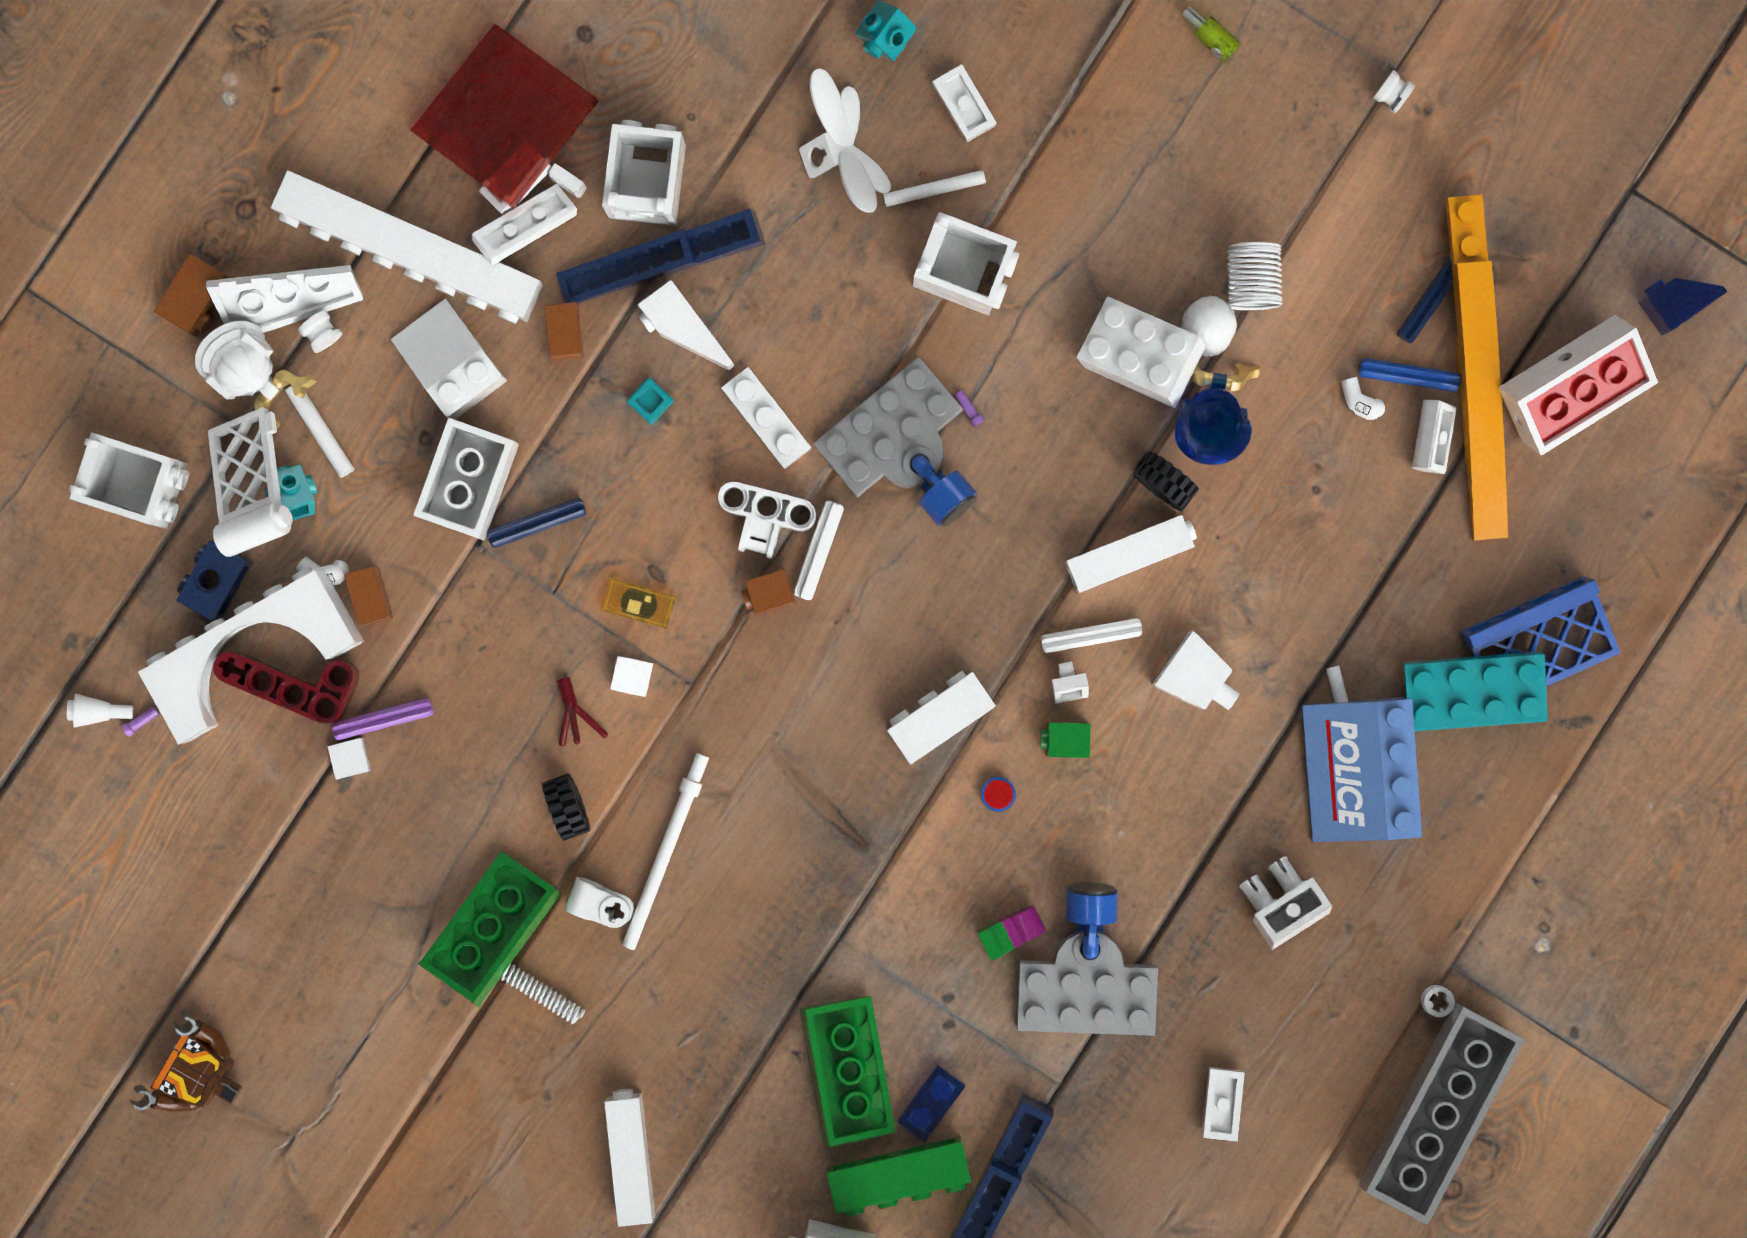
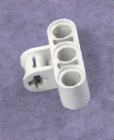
M739 482L726 483L718 493L719 504L726 512L746 518L738 551L741 552L747 549L766 554V558L772 559L781 527L804 532L813 527L816 521L814 506L809 501ZM732 489H738L744 495L742 504L735 508L729 507L725 503V496ZM772 498L777 502V510L773 515L763 516L759 513L758 504L762 499ZM799 506L808 508L811 513L809 521L803 525H797L791 519L792 511ZM754 537L765 540L767 542L763 543L756 540H752L751 538Z

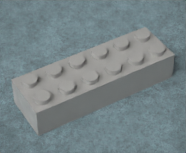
M1455 1002L1453 1010L1447 1015L1358 1185L1366 1193L1428 1225L1525 1039Z

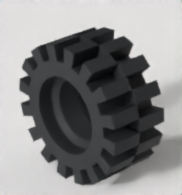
M1149 452L1133 473L1134 477L1146 486L1149 491H1152L1155 496L1179 511H1183L1199 491V487L1188 476L1154 452Z
M567 773L543 782L544 798L561 839L566 841L590 832L586 809L583 806L581 795H579L578 788L571 775Z

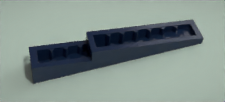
M747 209L687 231L684 229L558 272L556 275L565 303L576 302L578 304L756 248L766 243L756 212L752 209Z
M1024 1093L1022 1094L950 1238H992L1022 1181L1023 1173L1054 1117L1053 1108Z

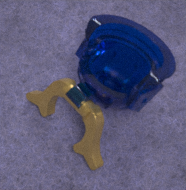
M1200 358L1191 376V380L1200 386L1209 387V389L1196 393L1191 400L1182 399L1179 416L1175 425V440L1179 449L1191 460L1201 464L1218 465L1227 463L1242 454L1248 446L1252 434L1250 420L1247 419L1248 409L1240 408L1237 399L1226 390L1237 391L1242 389L1248 380L1259 377L1261 368L1259 366H1244L1236 363L1233 372L1236 376H1227V374L1215 372L1207 373L1200 369L1202 362Z

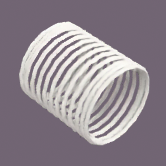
M1243 242L1227 247V254L1230 255L1227 257L1229 260L1227 265L1230 266L1227 269L1230 272L1227 275L1230 277L1227 281L1231 283L1227 286L1230 288L1228 293L1231 294L1227 297L1229 299L1227 302L1229 307L1236 310H1265L1278 308L1283 304L1281 303L1283 298L1280 296L1283 293L1280 291L1282 288L1280 285L1282 282L1280 280L1282 277L1280 274L1282 271L1280 269L1282 258L1279 257L1282 254L1280 252L1282 246L1273 242ZM1237 257H1261V258H1247V259H1242V258H1237ZM1244 262H1264L1257 264H1234ZM1240 268H1262V269L1236 270V269H1240ZM1253 273H1254V274H1258V275H1237V274H1253ZM1244 279H1263V280H1252V281H1235V280H1244ZM1240 285H1260V286H1240ZM1253 290L1255 291V292H1237V291H1253Z

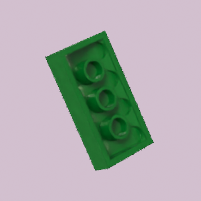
M501 851L418 965L479 1008L559 898L560 893L549 883Z
M857 997L799 1008L823 1144L832 1147L895 1133L872 997Z

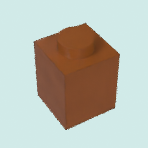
M785 569L745 581L747 589L741 590L747 610L753 608L756 615L796 603Z

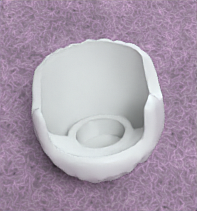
M1209 295L1208 297L1198 299L1189 306L1182 318L1181 328L1198 335L1206 346L1202 354L1205 357L1219 355L1225 351L1237 328L1233 309L1228 306L1227 302L1216 296Z

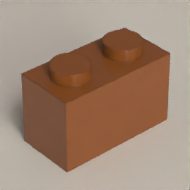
M190 253L153 312L187 333L198 337L200 332L204 333L210 327L213 321V315L211 314L216 308L206 288V281L227 279L229 277Z

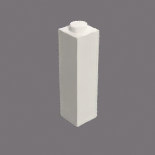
M1180 515L1067 560L1064 563L1078 594L1195 547L1192 540L1197 539L1191 521H1184L1183 516Z
M633 1089L612 1091L613 1096L607 1097L604 1103L618 1227L653 1223L655 1210L642 1093L633 1094Z

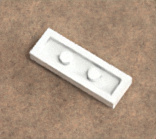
M555 184L472 233V241L489 263L494 265L577 215V208L559 185Z
M749 367L721 387L784 469L812 449Z

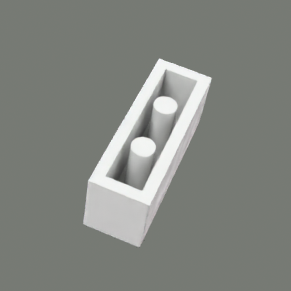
M963 670L946 681L949 688L939 695H937L935 690L931 691L917 701L921 706L911 714L905 709L889 720L892 727L887 731L910 765L996 707L973 672L965 675Z

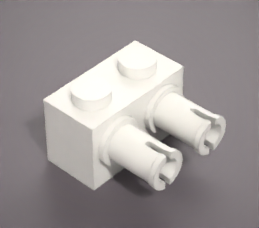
M1287 856L1280 858V862L1277 863L1276 861L1268 867L1285 891L1281 898H1272L1259 879L1258 874L1252 876L1250 881L1246 880L1239 886L1256 909L1253 923L1272 950L1328 915L1332 908L1331 903L1314 878L1302 881L1288 861Z

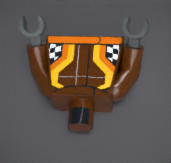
M189 1010L181 1011L182 1017L188 1020V1022L183 1025H179L175 1021L172 1022L180 1038L150 1087L154 1091L150 1094L145 1086H135V1092L144 1094V1097L140 1101L129 1100L131 1105L138 1111L146 1110L149 1107L169 1112L196 1111L200 1107L204 1108L209 1105L215 1095L232 1104L239 1095L242 1086L226 1077L234 1061L229 1057L230 1050L221 1032L200 1020L194 1021Z

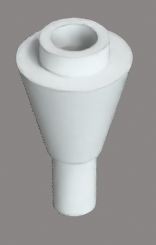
M75 693L74 700H68L67 721H73L74 728L107 721L110 718L133 719V705H111L109 702Z

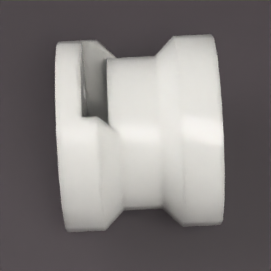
M1393 70L1373 99L1378 102L1384 101L1389 105L1390 110L1396 114L1416 85L1411 81L1404 82L1400 79L1399 73Z
M325 310L311 316L298 328L299 333L310 340L312 350L315 353L325 350L342 336L341 330L335 329L330 323V316Z

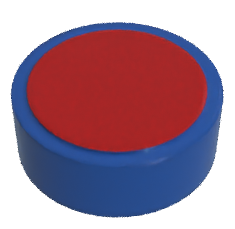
M994 777L983 785L981 798L987 808L992 811L1001 812L1013 805L1016 791L1009 780L1003 777Z

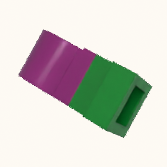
M1032 905L976 930L992 962L1004 956L1003 954L1021 946L1022 943L1041 935L1046 931V928L1035 906Z

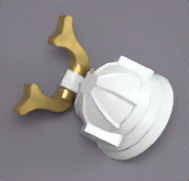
M233 321L214 329L203 339L195 355V367L198 373L225 399H235L236 396L240 395L253 396L254 393L260 391L261 393L255 399V410L262 407L269 410L273 399L288 384H291L294 395L304 398L307 389L317 382V378L309 374L298 377L286 370L278 371L275 373L274 378L270 377L273 368L270 355L274 350L265 341V335L261 328L248 321ZM276 421V428H279L280 423Z

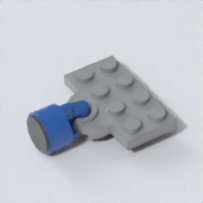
M919 357L813 443L815 448L857 498L883 476L894 485L902 488L921 487L926 494L921 498L919 504L937 526L942 525L944 527L949 525L965 513L977 500V492L959 470L947 476L940 470L945 457L943 443L937 432L959 415L963 409Z
M1082 882L1071 884L1066 889L1065 919L1076 923V932L1067 937L1064 936L1056 949L1054 961H1019L1017 1031L1155 1036L1158 966L1123 964L1122 953L1114 939L1103 932V925L1117 922L1118 890L1114 886L1103 883Z

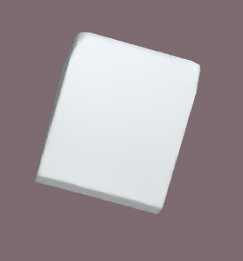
M618 656L610 689L646 697L653 663Z

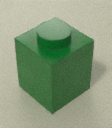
M1047 722V729H1041L1040 750H1046L1047 757L1090 758L1091 723Z

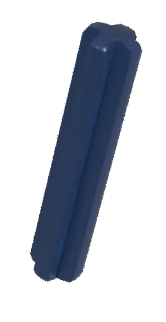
M1450 256L1398 330L1397 335L1405 342L1412 343L1453 285Z
M575 498L487 531V537L491 546L497 548L585 516L586 508L581 498Z

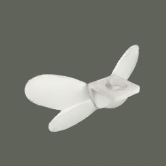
M820 68L816 69L810 77V92L816 112L827 133L799 148L809 178H815L839 165L842 183L850 200L861 211L867 213L874 212L877 208L875 190L880 193H888L891 189V183L875 161L853 146L860 120L858 94L854 88L849 86L845 87L841 94H839L833 79L827 71ZM815 147L820 150L825 149L827 156L823 157V162L819 167L815 166L811 159V153Z

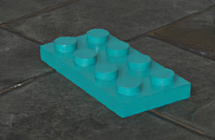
M1542 651L1403 662L1405 697L1412 699L1414 731L1548 721L1545 654Z

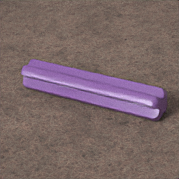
M424 698L337 721L332 724V731L336 740H342L429 717L434 714L432 702L429 698Z

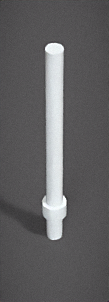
M696 753L687 778L683 777L679 787V791H681L680 797L622 943V946L628 949L635 950L692 801L700 793L703 785L700 783V780L709 760V757Z

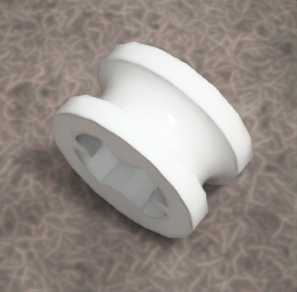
M1431 985L1421 995L1423 1009L1432 1016L1445 1017L1454 1008V996L1451 991L1443 986ZM1438 992H1443L1442 999L1446 1001L1444 1007L1437 1006V1010H1433V1003L1430 1001V997L1432 994L1438 996Z

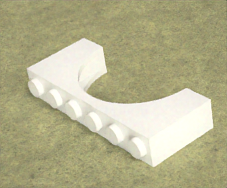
M311 567L299 571L292 576L294 582L284 588L279 584L263 593L265 599L256 604H253L252 601L242 604L233 610L235 616L227 621H224L223 618L217 619L204 627L206 633L195 638L194 635H190L175 644L177 649L166 655L165 652H161L146 660L148 666L138 671L178 744L190 742L218 726L212 711L209 695L211 671L222 647L241 630L262 622L290 627L307 637L318 648L325 660L336 658L364 642L325 570L312 571Z

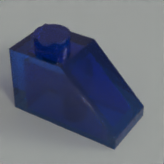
M1674 278L1666 283L1660 279L1644 290L1647 296L1638 303L1662 336L1673 331L1727 293V290L1724 286Z

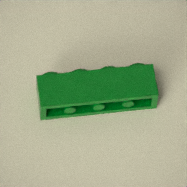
M961 1136L827 1167V1177L836 1214L844 1212L845 1217L861 1214L864 1212V1207L878 1205L879 1209L889 1208L897 1205L898 1199L911 1197L912 1201L927 1199L932 1196L931 1192L945 1189V1193L958 1192L966 1188L965 1184L971 1183Z

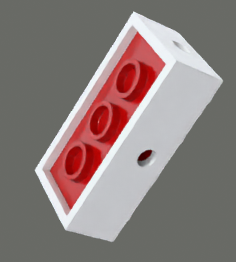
M1614 315L1498 388L1521 441L1538 454L1543 455L1654 386L1658 381L1637 329L1617 315Z

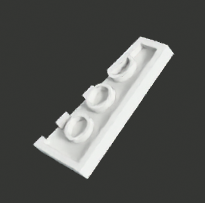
M350 265L206 281V288L224 324L233 321H248L258 325L263 333L310 318L324 310L328 312L363 300L361 288Z

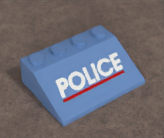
M1395 697L1301 705L1312 842L1395 840L1422 837L1412 699Z

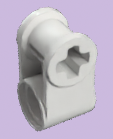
M576 877L565 906V911L611 928H618L631 920L635 908L632 900L626 895L605 888L603 885L592 880ZM619 903L621 904L620 911L624 912V915L615 919L613 917L614 911L609 908Z

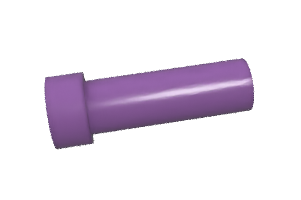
M963 390L954 395L970 418V423L973 427L978 426L985 420L981 414L979 415Z
M153 706L131 722L123 724L121 728L130 737L137 729L160 713Z

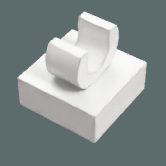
M1072 661L1058 664L1060 678L1052 680V693L1055 704L1087 698L1089 685L1086 673L1075 675Z

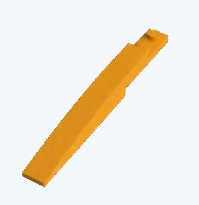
M1483 195L1448 197L1445 202L1457 336L1454 338L1457 371L1461 375L1459 394L1472 540L1508 538L1502 394L1498 388L1501 386L1492 261H1488Z

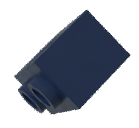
M209 540L207 545L203 544L198 549L194 557V562L197 564L191 575L186 574L177 588V592L180 595L176 601L215 621L223 618L253 561L241 554L227 557L219 551L214 541ZM215 570L218 573L219 582L216 587L209 589L205 583V577L208 572Z

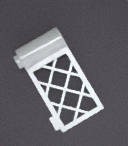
M264 407L208 430L219 524L214 527L213 537L219 551L227 557L234 556L286 535L291 530L293 521L291 512L286 506L281 504L272 435L277 432L275 413L269 412ZM259 421L260 429L252 441L246 435L252 424ZM232 433L235 436L226 452L222 451L220 437ZM244 440L250 444V447L240 462L234 456ZM260 450L263 452L264 460L256 472L250 466ZM233 462L239 467L230 483H228L225 479V472L230 463ZM248 471L254 475V478L244 493L238 487ZM264 481L267 483L269 497L257 501L254 497ZM237 493L243 498L236 510L229 512V503L234 494Z

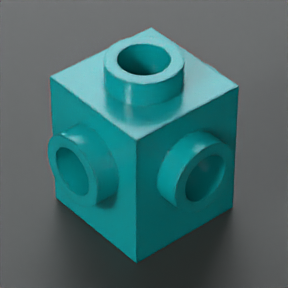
M878 0L871 11L863 18L855 34L864 42L862 48L869 55L876 59L883 56L895 61L917 30V27L899 8Z
M301 464L293 467L285 465L277 468L281 504L289 509L293 521L316 514L313 495L317 494V490L311 474L305 476ZM268 488L264 489L265 497H269Z

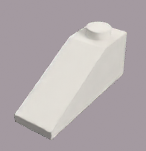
M672 280L638 304L643 312L638 317L650 333L656 329L661 337L727 370L734 367L731 359Z

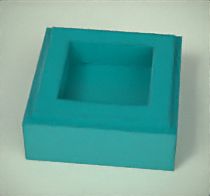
M650 377L626 400L651 426L675 401Z

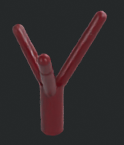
M570 677L557 680L565 708L559 745L564 746L566 744L569 724L574 743L576 745L580 744L581 740L576 713L600 736L606 738L608 733L578 705Z

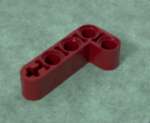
M238 652L220 654L213 665L214 674L220 681L319 723H333L342 719L360 677L359 670L353 663L340 660L332 661L326 665L317 685ZM234 662L236 667L249 671L246 675L231 673V670L227 668V663ZM340 666L344 667L349 675L348 681L342 686H339L333 677L335 670ZM263 671L267 672L271 677V685L265 691L260 689L257 684V678ZM294 685H298L303 690V698L297 704L291 702L288 695L290 688ZM326 698L331 699L335 705V711L330 717H325L320 711L321 702Z

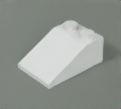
M447 299L442 300L391 339L423 387L447 418L456 420L507 382V379Z

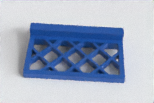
M1585 576L1460 631L1463 642L1469 647L1472 657L1482 656L1480 650L1491 645L1503 648L1501 654H1508L1509 651L1524 653L1511 648L1516 634L1522 631L1534 634L1527 652H1535L1540 637L1555 642L1556 644L1549 661H1545L1546 686L1621 653L1597 595L1600 591L1596 581ZM1590 601L1594 613L1589 625L1574 620L1578 607ZM1569 611L1567 617L1561 615L1562 613ZM1553 617L1565 620L1558 639L1542 634L1547 621ZM1572 623L1587 629L1580 647L1564 642ZM1597 623H1599L1601 630L1595 628ZM1538 625L1536 631L1529 629L1533 626ZM1593 632L1604 635L1608 649L1597 654L1586 651ZM1504 639H1507L1505 645L1498 643ZM1562 646L1578 651L1573 664L1566 668L1555 665ZM1584 654L1590 656L1586 659H1583ZM1553 668L1559 670V671H1557V672L1551 674Z

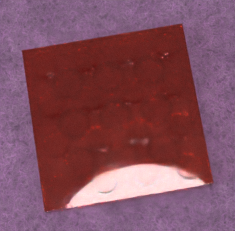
M494 24L410 131L514 209L599 101L583 87L497 24Z

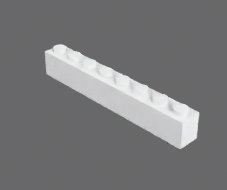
M288 170L271 206V209L280 214L278 220L291 227L297 228L299 223L311 228L309 234L328 242L330 237L342 242L341 248L360 256L361 251L374 255L372 261L385 268L391 269L394 264L405 269L403 275L422 283L424 278L436 283L435 289L452 297L455 292L468 296L466 302L482 310H485L487 305L499 310L497 316L514 324L517 323L518 319L528 322L544 286L540 280L499 262L491 265L486 257Z

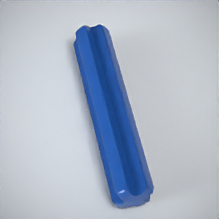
M1369 358L1362 359L1359 364V376L1364 378L1451 392L1457 391L1460 387L1461 375L1456 372Z

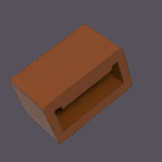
M577 303L545 305L550 358L553 361L584 358Z
M371 566L345 574L344 577L358 625L368 626L393 618L379 568Z

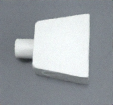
M1193 631L1188 632L1152 683L1155 688L1204 710L1212 699L1229 710L1240 695L1239 692L1224 683L1231 674L1232 669Z

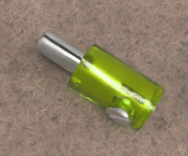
M1190 6L1183 11L1182 16L1198 29L1194 36L1210 49L1216 58L1221 59L1224 63L1242 44L1212 16L1205 20Z

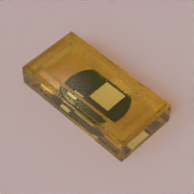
M610 577L601 611L668 629L677 597Z

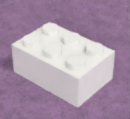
M1107 296L1076 358L1084 368L1176 408L1206 346L1198 335Z
M448 417L413 516L485 541L519 444L511 439Z

